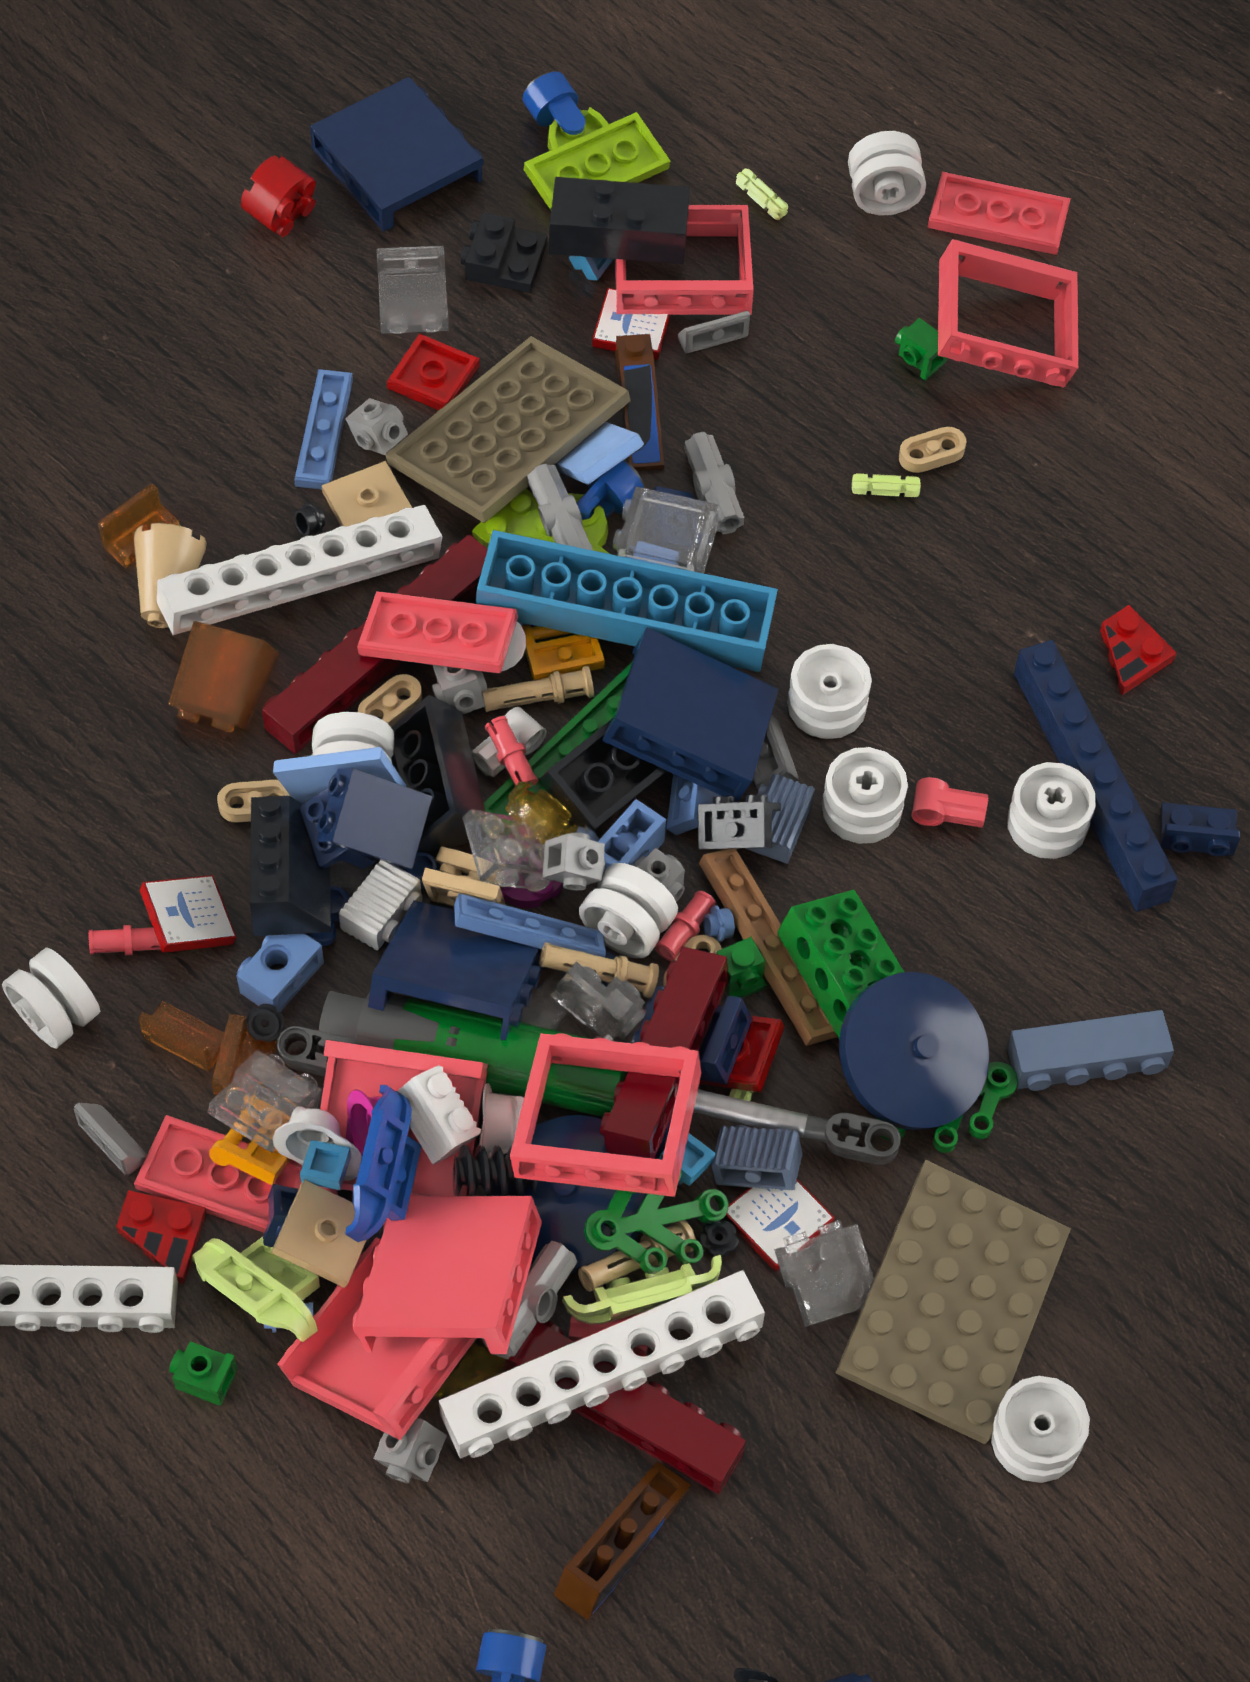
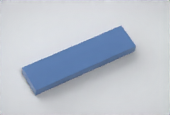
M318 369L294 479L295 487L322 490V485L332 481L353 383L352 373Z
M458 894L454 903L456 927L542 949L544 943L548 942L552 945L601 957L606 955L604 936L599 930L464 894Z

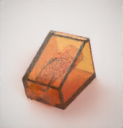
M194 621L168 705L178 710L177 717L198 723L199 718L202 717L212 720V727L232 733L234 727L246 730L279 652L264 640Z

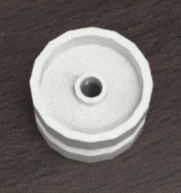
M881 131L866 136L854 145L849 152L848 166L852 178L853 195L858 207L867 213L879 216L894 215L907 211L921 200L925 194L926 180L921 166L920 149L915 139L908 134L897 131Z
M835 644L817 645L801 654L795 661L791 672L787 701L789 715L798 728L811 736L833 739L844 737L859 727L864 721L872 682L870 669L864 659L850 648Z
M340 712L325 716L318 720L313 727V754L311 756L381 747L392 763L394 731L387 722L375 716L360 712Z
M871 747L853 748L840 754L830 764L826 775L825 791L822 799L823 818L829 828L844 840L862 844L875 843L889 837L899 826L908 789L906 772L899 761L887 752Z
M1046 762L1029 768L1020 776L1014 788L1012 802L1008 810V830L1013 841L1025 852L1039 858L1057 859L1072 854L1082 845L1095 810V791L1090 781L1079 770L1063 763Z
M613 863L602 875V881L598 882L597 889L591 891L579 907V916L585 927L599 930L604 936V942L607 947L631 958H645L658 943L660 933L668 929L678 913V905L673 895L662 883L647 872L626 863Z
M46 947L30 960L29 967L31 973L18 969L3 981L2 987L8 1000L30 1029L50 1047L57 1049L73 1035L71 1023L84 1027L100 1013V1008L93 993L73 967L54 950Z
M1035 1376L1022 1379L1008 1389L994 1418L991 1443L996 1458L1008 1472L1022 1480L1043 1483L1059 1479L1072 1469L1088 1437L1090 1417L1085 1402L1073 1387L1057 1378Z

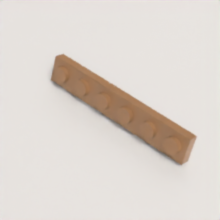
M724 849L704 854L699 865L723 906L731 910L734 924L743 940L752 937L765 960L764 975L804 1044L809 1046L837 1038L838 1036L778 936L777 931L781 924L737 850Z

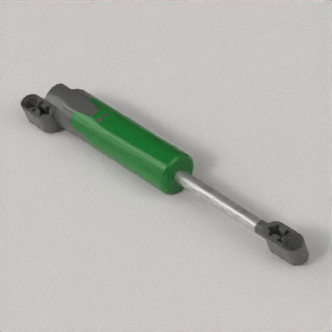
M329 991L322 1010L319 1030L300 1026L286 1028L278 1038L277 1047L288 1067L324 1077L328 1057L324 1056L326 1040L482 1062L488 1064L486 1083H489L492 1092L524 1098L540 1033L551 1035L563 1033L571 1037H586L520 1022L518 1028L512 1026L505 1041L500 1039L503 1018L394 993L390 997L385 1009L381 1011L368 1007L370 992L366 999ZM297 1041L307 1043V1047L302 1054H288V1048L292 1043ZM317 1045H318V1047H319L321 1053H318V1052H317ZM551 1063L541 1103L603 1117L606 1112L611 1113L614 1106L616 1086L620 1080H625L628 1072ZM699 1089L697 1091L694 1113L768 1130L770 1128L772 1130L784 1128L790 1132L795 1130L798 1132L799 1137L824 1142L826 1148L832 1154L839 1157L874 1165H886L895 1159L899 1150L900 1134L888 1122L850 1113H838L830 1119H825ZM840 1128L848 1129V1136L845 1142L837 1140V1133L840 1131ZM861 1131L866 1132L863 1147L858 1146ZM877 1136L887 1137L892 1143V1148L885 1152L878 1151L872 1146L871 1140Z

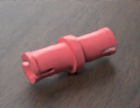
M506 716L492 719L491 722L494 726L488 722L485 725V730L489 733L498 751L497 759L499 763L505 765L518 792L531 788L532 786L529 782L535 785L538 782V778L535 776L524 755L526 748L523 743H518Z
M697 891L683 911L677 913L670 928L655 946L656 952L662 958L668 961L675 960L688 940L699 934V926L703 922L705 914H709L711 907L715 906L716 902L713 897L704 891Z
M123 925V929L89 930L90 955L94 953L125 952L126 956L133 955V951L161 950L153 927L132 928L131 925Z

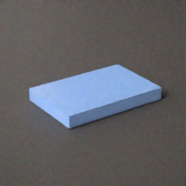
M605 422L560 459L555 466L559 473L589 485L643 447L644 443L639 434Z
M381 747L274 761L273 773L289 795L302 804L327 789L332 776L336 774L338 769L354 768L406 787L405 782Z

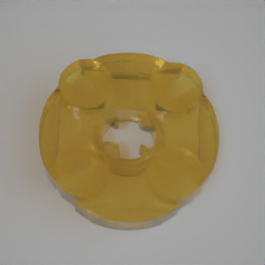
M519 782L508 795L509 803L505 807L507 813L519 822L524 821L535 830L533 835L542 844L545 845V841L565 834L576 833L578 829L577 824L570 826L568 823L572 815L558 800L546 791L540 789L535 794L527 790L531 786L530 783Z

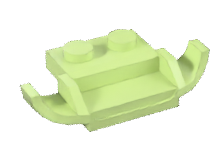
M263 1237L241 1253L222 1240L212 1238L192 1255L201 1279L204 1282L207 1281L255 1317L257 1322L290 1330L301 1342L306 1341L318 1331L310 1310L302 1300L320 1287L319 1276L272 1254L273 1247L265 1246L263 1244Z
M721 1255L712 1258L711 1270L704 1274L695 1275L690 1263L684 1264L679 1270L669 1272L668 1267H665L655 1274L645 1273L646 1279L630 1283L629 1277L619 1278L606 1283L607 1289H604L603 1286L595 1288L594 1296L596 1303L588 1305L579 1304L573 1299L572 1295L564 1296L562 1302L567 1312L577 1321L589 1325L604 1324L641 1314L716 1282L721 1271Z

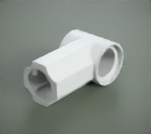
M515 707L505 716L518 743H523L526 748L524 755H529L542 744L547 731L521 707ZM490 736L471 751L473 760L485 775L494 777L505 768V765H501L497 759L498 751Z

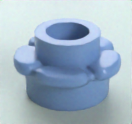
M717 905L712 906L710 909L711 914H705L703 919L705 934L715 938L718 942L732 938L735 924L731 910L729 908L719 909Z

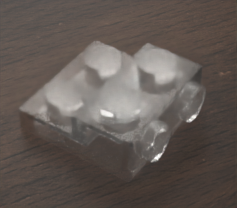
M473 809L462 817L480 881L497 884L500 887L510 886L528 889L532 892L545 889L552 881L542 878L545 843L536 841L530 819Z
M577 961L550 994L596 1036L610 1041L616 1036L624 1040L647 1013L642 1008L645 1001L631 983L621 981L618 977H615L606 987L601 983L599 975L593 969L581 966Z
M257 1050L235 1070L233 1081L210 1101L207 1113L273 1153L276 1150L273 1145V1135L276 1129L289 1122L292 1112L297 1106L317 1109L322 1089L318 1087L316 1080L311 1075L305 1073L298 1075L288 1069L283 1059L278 1055L270 1054L267 1056Z
M841 1220L819 1226L820 1235L811 1238L807 1237L806 1231L784 1237L785 1246L774 1249L786 1288L793 1287L804 1326L813 1325L862 1309L874 1281V1276L858 1224L843 1227Z

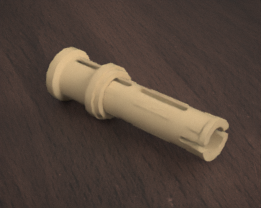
M589 665L583 666L580 671L564 674L554 671L552 674H549V678L488 688V690L482 692L486 712L554 700V702L559 704L564 703L566 698L587 695L588 698L594 697V687Z
M548 942L544 943L539 964L543 968L547 967L605 981L614 990H620L621 987L642 992L643 997L647 998L653 995L659 975L658 964L651 963L649 966L630 962L626 956H616L613 960L552 945Z
M685 1220L671 1223L667 1227L668 1230L683 1240L695 1239L692 1228ZM643 1235L640 1242H638L647 1250L652 1247L662 1249L667 1256V1260L675 1255L646 1235ZM686 1245L684 1251L687 1254L692 1252L693 1249ZM618 1251L592 1264L582 1266L578 1270V1274L583 1287L591 1292L595 1288L623 1277L641 1267L639 1263ZM649 1254V1263L657 1266L658 1260L656 1256Z

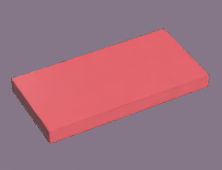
M942 172L929 217L928 228L1057 255L1071 198Z
M376 591L357 649L359 655L501 674L518 619L517 609Z
M166 1115L134 1182L135 1189L157 1197L205 1207L207 1214L265 1233L269 1223L268 1195L272 1185L230 1164L221 1166L213 1162L209 1151L216 1141L223 1140L226 1135ZM241 1141L238 1147L246 1149L250 1143ZM290 1160L274 1184L299 1189L302 1183L300 1179L302 1165L294 1160Z

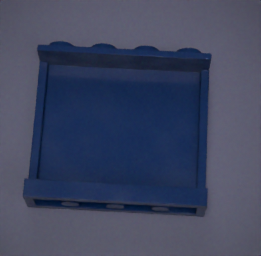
M410 77L310 125L312 149L383 232L394 227L393 212L469 173L478 183L482 181L484 160L480 151L470 146L465 140L462 131L458 127L454 128L447 120L443 109L439 106L436 107L429 99L425 89L422 86L418 87Z
M647 627L633 649L632 654L635 657L615 716L606 729L602 741L716 794L735 797V802L738 803L753 780L779 689Z
M413 900L372 974L368 1007L383 1011L393 992L500 1017L503 1018L500 1039L506 1041L512 1026L519 1027L523 1009L529 1005L532 989L537 988L541 970L546 968L541 967L539 964L542 949L456 927L454 910Z

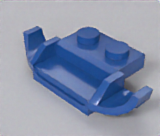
M387 1085L380 1086L379 1092L383 1096L377 1101L371 1111L372 1118L356 1184L353 1187L352 1204L354 1205L355 1216L352 1224L347 1226L345 1235L356 1242L372 1237L379 1231L387 1218L392 1221L405 1220L422 1147L421 1144L407 1136L412 1114L409 1099Z

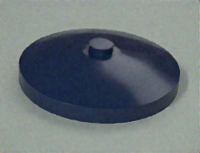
M897 973L885 977L864 989L852 1002L844 1017L839 1039L842 1070L855 1097L876 1118L888 1122L894 1127L907 1130L932 1129L957 1119L977 1100L985 1084L989 1067L987 1035L973 1005L950 983L926 973Z
M584 1115L557 1117L537 1125L531 1143L533 1145L606 1153L604 1136L600 1135L602 1119ZM538 1181L536 1196H534L532 1187L527 1186L523 1196H532L542 1220L531 1264L545 1244H549L551 1241L563 1244L565 1248L574 1253L577 1264L570 1274L578 1273L582 1266H587L618 1252L619 1250L616 1248L609 1251H599L593 1248L587 1242L584 1234L587 1218L596 1211L606 1210L616 1190ZM494 1186L492 1196H502L499 1186ZM515 1186L510 1187L507 1196H518ZM646 1193L632 1195L622 1217L635 1215ZM602 1223V1233L605 1236H610L611 1230L606 1223ZM640 1231L626 1235L635 1240Z

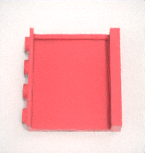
M326 1040L324 1056L328 1057L320 1110L334 1115L339 1122L340 1134L343 1138L346 1137L347 1099L350 1092L357 1089L363 1091L368 1097H382L383 1095L379 1092L381 1085H387L393 1090L398 1091L411 1078L438 1065L443 1067V1072L447 1074V1077L452 1081V1086L456 1088L455 1093L460 1094L459 1099L464 1101V1107L468 1108L470 1114L473 1115V1121L477 1122L476 1127L479 1128L488 1064ZM409 1126L407 1136L419 1143ZM477 1137L467 1144L472 1157L475 1154ZM421 1147L410 1196H454L453 1163L454 1157H457L459 1152L433 1165ZM356 1179L343 1181L341 1189L353 1191ZM462 1185L459 1196H469L466 1185ZM321 1187V1188H323V1189H326V1190H328V1191H330V1192H332V1193L338 1195V1190H336V1189Z
M410 1196L405 1220L392 1221L387 1218L383 1224L384 1231L380 1244L375 1246L373 1253V1267L370 1276L366 1277L363 1284L362 1302L359 1310H356L353 1315V1331L358 1335L365 1351L372 1352L376 1337L484 1338L491 1354H507L542 1225V1220L532 1196Z
M376 1237L360 1255L347 1286L343 1288L337 1285L334 1292L313 1316L318 1331L304 1342L296 1339L286 1350L284 1356L278 1362V1366L294 1387L401 1440L477 1338L376 1337L372 1352H366L358 1335L353 1331L352 1322L353 1315L356 1310H359L362 1302L364 1281L366 1277L370 1276L373 1267L375 1246L380 1244L381 1239Z

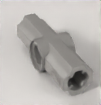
M706 432L693 434L689 440L685 441L684 449L693 471V484L696 496L700 502L704 501L715 531L722 532V534L735 532L737 528L744 525V516L735 495V481L729 464L724 465L713 435H708Z
M545 463L535 467L527 475L529 487L539 505V515L548 537L552 536L555 543L593 551L587 534L582 527L583 522L573 495H568L556 466Z
M555 1241L545 1244L530 1266L507 1354H496L497 1356L508 1360L511 1356H515L536 1323H545L552 1317L557 1305V1292L577 1264L574 1253L565 1248L563 1244ZM482 1338V1340H483L485 1346L487 1347V1344H486L484 1338Z

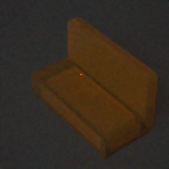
M151 483L98 522L103 548L126 568L136 561L134 535L138 527L143 526V532L150 530L151 524L154 523L180 526L179 520L160 503L158 488Z
M165 1001L161 1002L152 1016L142 1012L138 1018L143 1038L207 1072L211 1070L230 1042L228 1034Z
M229 1014L211 1083L215 1100L242 1105L250 1099L263 1102L278 1040L266 1042L252 1038L247 1030L245 1016Z

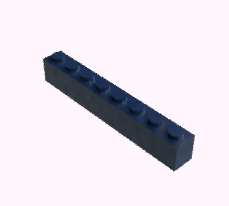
M1049 640L1020 649L1014 675L1059 763L1079 770L1090 781L1095 791V810L1090 823L1135 911L1138 912L1170 901L1178 878L1054 641Z

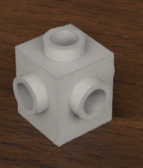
M371 398L345 418L358 446L383 455L408 435L402 422L403 415L400 410L392 404H386Z
M433 665L438 683L432 685L437 699L455 706L459 711H462V714L485 707L482 692L488 689L482 671Z
M569 833L545 841L542 878L564 883L563 887L569 890H585L586 885L602 881L605 869V844L590 840V836L585 833Z
M655 848L647 857L641 856L633 864V866L647 872L662 883L673 895L676 902L682 896L685 890L683 886L685 869H683L681 863L674 856L665 855Z
M417 1418L401 1440L384 1432L373 1459L388 1468L386 1475L395 1480L409 1483L410 1479L414 1478L428 1482L447 1435L425 1420Z

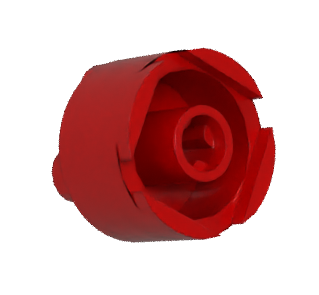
M274 155L265 160L256 169L250 178L255 182L250 192L244 189L241 197V207L244 211L272 232L285 237L290 233L294 226V221L300 215L306 217L312 212L316 201L312 198L316 181L285 157L280 155V158Z

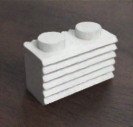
M380 860L340 910V928L349 935H353L356 939H360L362 943L373 947L374 950H379L385 941L390 943L401 924L400 921L406 915L413 900L422 902L423 895L421 894L420 879L396 865Z
M439 1065L411 1078L410 1081L398 1090L399 1093L409 1099L412 1107L410 1128L433 1165L460 1151L462 1145H467L481 1133V1129L476 1127L477 1122L473 1121V1115L470 1114L467 1107H464V1101L459 1099L460 1094L455 1093L456 1088L452 1086V1081L443 1072V1067Z

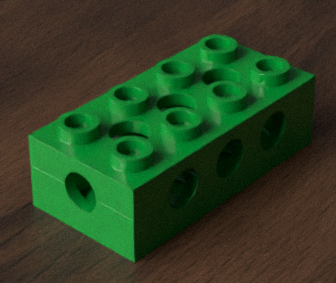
M855 890L792 906L777 931L782 943L839 1039L844 1017L856 997L871 984L885 977L904 973Z

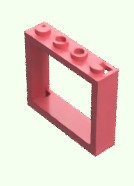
M689 205L686 237H737L739 280H626V260L615 259L617 314L734 315L749 311L750 315H752L754 290L748 205Z
M952 239L939 260L938 356L1064 388L1078 369L1077 272ZM958 275L1054 300L1055 356L958 332Z
M540 1033L510 1153L514 1177L675 1197L701 1077L699 1052L681 1046L668 1048L650 1046L644 1042L623 1043L610 1041L605 1038L587 1039L571 1037L563 1033L555 1035ZM551 1063L679 1077L680 1081L663 1160L531 1144Z

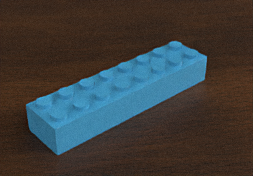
M493 530L477 587L476 604L517 609V622L636 646L648 627L726 665L760 672L778 589Z

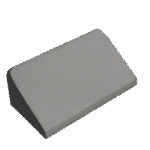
M745 311L684 328L678 333V340L686 354L747 337L750 313Z
M771 715L753 776L758 790L761 784L769 785L773 774H778L780 777L784 776L786 779H792L793 781L799 779L780 724L773 715Z
M77 1103L74 1106L78 1125L124 1175H131L143 1165L147 1153L103 1106L90 1103Z

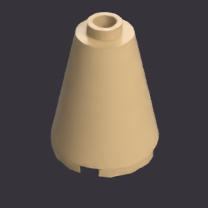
M154 523L151 524V529L142 532L143 526L138 527L134 535L141 617L147 620L148 625L155 628H167L168 624L157 604V580L171 574H181L198 569L207 543L202 535H200V540L191 537L192 530L173 524Z

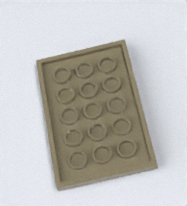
M530 336L393 447L385 456L388 465L485 523L529 486L527 475L535 467L545 463L547 465H555L631 401L629 391Z
M925 1160L835 1373L980 1443L986 1444L992 1435L997 1410L1010 1388L1071 1228Z

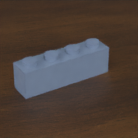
M1163 1010L1011 1031L1007 1044L1010 1064L1018 1078L1016 1088H1029L1033 1091L1046 1089L1052 1084L1066 1082L1068 1085H1079L1087 1082L1089 1079L1105 1077L1107 1080H1115L1129 1073L1143 1072L1146 1075L1156 1074L1168 1068L1174 1053Z

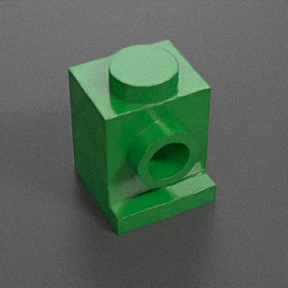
M918 318L909 327L904 326L898 332L895 338V343L900 346L898 355L909 365L921 370L920 377L926 381L947 362V358L938 356V330L921 318Z
M752 937L717 951L718 955L727 957L729 981L725 991L728 996L743 999L766 989L767 985L763 979L765 960Z
M191 1341L185 1351L181 1349L176 1351L169 1372L174 1374L172 1379L175 1389L219 1406L222 1405L238 1371L234 1355L230 1353L225 1355ZM197 1363L207 1366L203 1371L198 1372L194 1370Z

